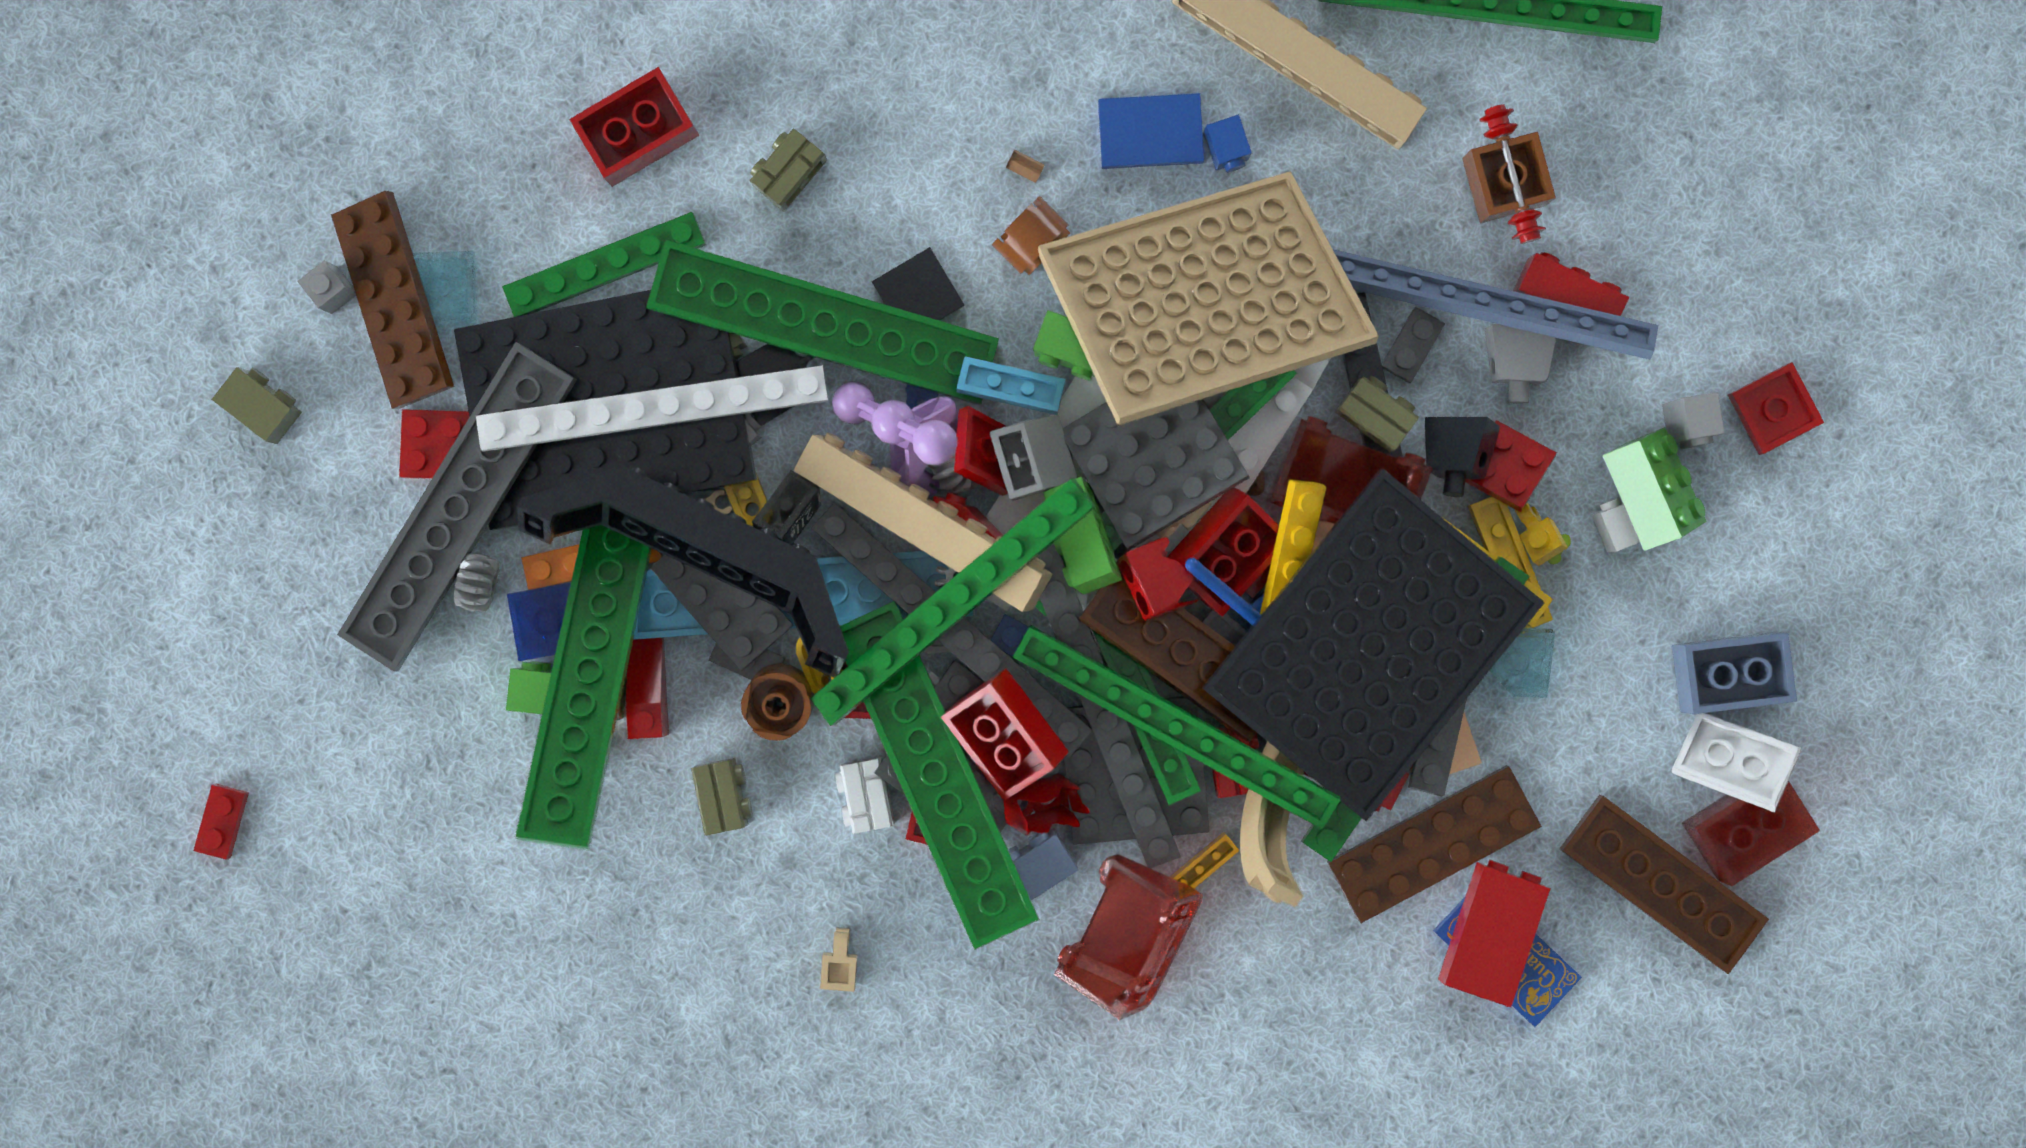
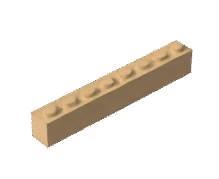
M1269 0L1172 1L1174 5L1398 150L1406 142L1427 110L1425 106L1421 105V99L1415 94L1407 91L1401 92L1393 86L1392 80L1381 73L1374 74L1364 68L1365 64L1359 58L1351 54L1344 55L1335 49L1336 45L1330 39L1324 36L1317 37L1307 31L1308 28L1302 21L1294 17L1289 19L1279 13V8Z
M828 432L825 436L812 434L793 470L958 573L1001 538V536H998L995 539L985 533L987 527L976 520L969 518L968 521L960 518L957 516L958 510L943 501L937 504L928 498L930 493L915 484H911L909 487L899 481L901 475L894 470L884 466L880 469L871 464L873 458L866 453L856 449L852 452L843 447L845 441ZM1036 557L993 594L1022 612L1032 611L1053 574L1044 569L1046 563Z

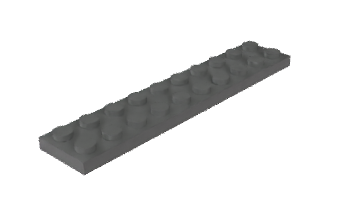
M515 342L337 634L339 637L392 671L400 670L457 577L460 564L465 556L473 551L538 445L532 444L481 451L476 416L563 403L577 381L576 378L524 345Z

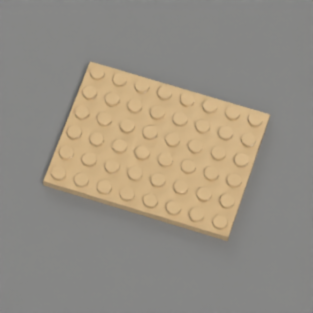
M1291 171L1038 246L1039 258L1117 425L1376 344L1379 337Z

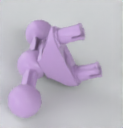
M850 381L842 384L834 392L832 400L833 411L838 418L848 424H860L864 421L872 423V430L882 442L890 444L891 469L901 475L899 481L909 487L911 484L922 487L930 493L929 497L935 495L937 490L930 487L929 484L931 483L939 488V480L932 479L934 475L924 469L927 464H943L949 461L956 453L959 410H957L955 402L947 397H938L910 409L904 402L889 400L881 404L875 402L874 394L864 383Z

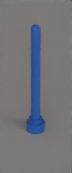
M1189 558L1185 562L1186 569L1250 624L1253 625L1261 614L1197 559Z

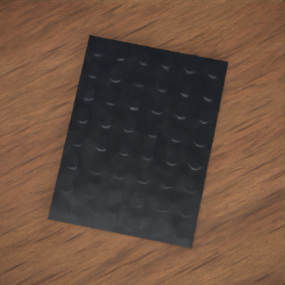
M651 290L454 329L469 417L515 342L524 345L577 379L563 403L739 378L734 349L731 346L729 332L647 309L646 306ZM744 413L538 443L490 521L489 529L498 530L518 526L517 505L521 498L621 465L629 469L633 467L639 468L648 473L651 477L650 479L661 484H673L682 490V494L756 481L757 476L752 448L748 440L745 423L746 415Z
M1379 469L1202 688L1325 789L1340 796L1341 802L1363 820L1367 821L1545 602L1387 471Z

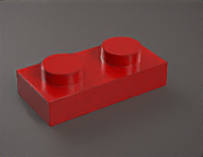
M219 784L211 785L193 851L225 860L231 859L249 792Z

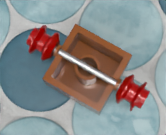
M1505 104L1496 105L1484 111L1485 116L1479 119L1480 122L1488 123L1489 130L1483 134L1484 137L1495 140L1496 143L1471 149L1462 160L1480 224L1513 215L1507 222L1508 225H1514L1517 229V233L1512 237V240L1519 239L1520 244H1525L1540 239V232L1546 230V227L1538 226L1536 220L1542 215V212L1534 209L1548 205L1556 196L1538 131L1510 139L1509 135L1518 127L1517 123H1510L1508 118L1514 112V109H1506Z

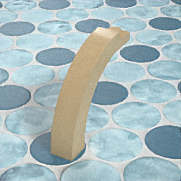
M1267 741L1262 754L1303 775L1304 771ZM1248 789L1240 830L1241 862L1249 886L1264 892L1269 899L1276 903L1283 901L1296 907L1304 896L1290 871L1287 860L1286 833L1290 811Z

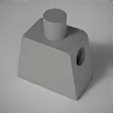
M1492 324L1485 328L1492 383L1509 384L1508 403H1529L1530 384L1540 385L1547 382L1556 338L1500 324Z

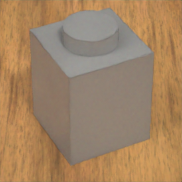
M325 260L297 281L318 309L330 314L336 312L356 296L353 285L342 271Z

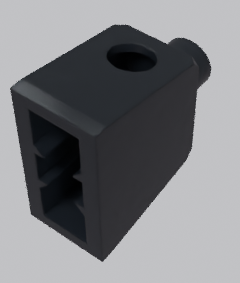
M1425 417L1427 471L1436 477L1444 479L1443 495L1463 497L1466 479L1482 480L1486 477L1500 426L1490 418Z

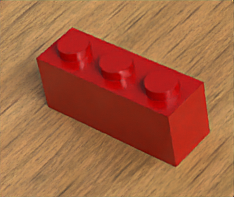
M1546 252L1535 253L1528 258L1513 289L1515 292L1621 316L1630 298L1621 293L1622 289L1619 286L1610 282H1602L1601 284L1591 279L1589 272L1578 267L1567 268L1559 264V258Z

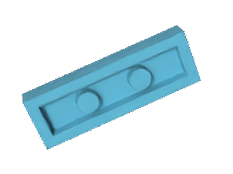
M964 357L956 389L957 393L1058 415L1065 387V379Z

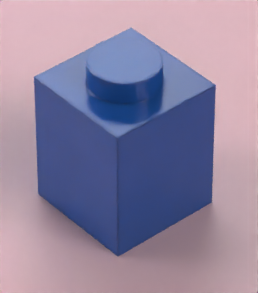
M1239 114L1206 125L1203 133L1216 171L1225 168L1226 172L1229 173L1245 167V161L1249 160L1252 152Z

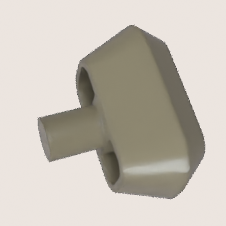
M1262 470L1246 494L1256 496L1264 492L1265 473Z

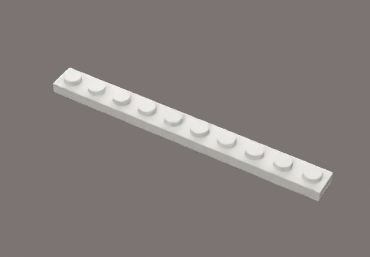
M822 365L476 416L480 450L491 451L828 401Z

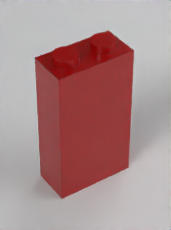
M1489 859L1487 865L1479 862L1476 863L1438 980L1445 986L1511 1008L1551 888L1540 884L1542 880L1540 876L1522 871L1521 875L1517 876L1508 873L1509 866Z

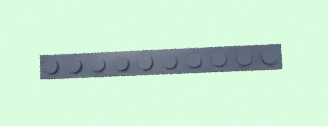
M1333 249L1352 287L1356 291L1651 360L1655 351L1659 326L1656 324Z

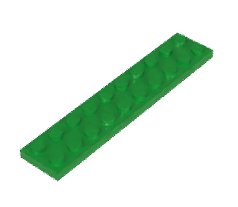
M666 239L646 306L650 310L977 405L982 404L983 398L957 393L956 388L964 357L993 363L999 338Z
M603 525L582 531L515 838L520 841L590 850L652 548Z
M895 601L840 626L849 652L845 659L847 666L904 620ZM919 655L868 697L864 704L974 950L1040 919L957 738L941 718L945 713V709Z

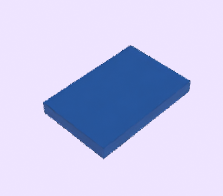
M1200 93L1098 99L1102 169L1203 164L1204 151Z

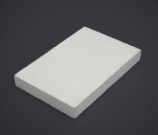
M1701 713L1697 714L1674 763L1672 773L1775 813L1800 756L1801 748L1713 715Z

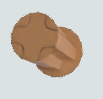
M1014 149L1005 168L1036 183L1045 165Z

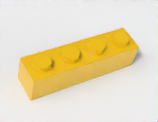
M1222 832L1161 883L1159 888L1169 901L1175 905L1240 850L1227 834Z

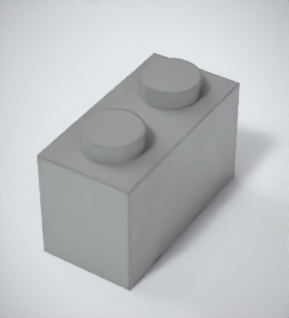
M1718 392L1683 397L1662 404L1666 430L1668 434L1674 437L1676 443H1680L1681 449L1714 443L1713 436L1725 434Z

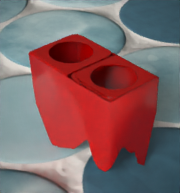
M1165 537L1126 552L1116 561L1145 621L1198 601L1178 603L1194 576L1180 562L1167 558L1168 551L1164 550L1168 547L1170 541Z
M1060 773L1036 780L1003 801L1006 823L1026 836L1030 832H1045L1046 834L1055 823L1080 827V823L1073 811L1089 814L1090 811L1082 803L1077 793L1081 788ZM1054 799V801H1052V802L1049 803V804H1041V803L1050 802L1051 800ZM1018 800L1028 801L1023 811H1021L1018 805ZM1069 800L1072 811L1069 810Z

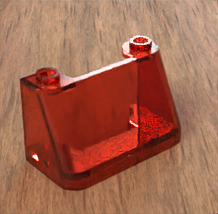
M1308 416L1307 420L1300 419L1266 501L1283 508L1289 480L1320 483L1326 486L1319 520L1335 524L1379 469L1387 471L1421 500L1433 468L1424 465L1426 459L1415 454L1406 453L1404 458L1392 457L1331 434L1332 431L1326 428L1327 422Z
M1120 854L1107 857L1101 864L1099 874L1101 875L1100 883L1106 887L1081 941L1071 946L1066 945L1059 953L1057 958L1059 965L1054 975L1118 1020H1122L1146 1009L1156 997L1201 905L1203 894L1190 885Z

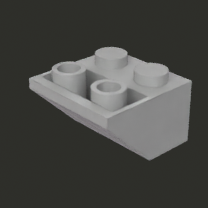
M1059 415L1024 421L990 432L1011 501L1042 493L1064 484L1070 479L1077 478L1070 451L1065 442Z

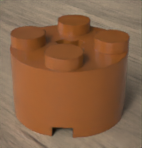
M1038 196L1034 201L1037 208L1031 203L1004 231L1005 233L1000 237L1004 241L1003 243L997 238L992 244L1020 274L1025 271L1030 275L1042 263L1039 258V245L1066 238L1070 234L1066 229L1069 224L1041 196Z
M788 664L765 666L754 675L744 691L741 700L742 715L758 736L774 741L785 740L798 733L806 725L814 708V703L810 698L815 694L811 691L804 672ZM775 697L781 698V701L784 703L782 707L776 706Z

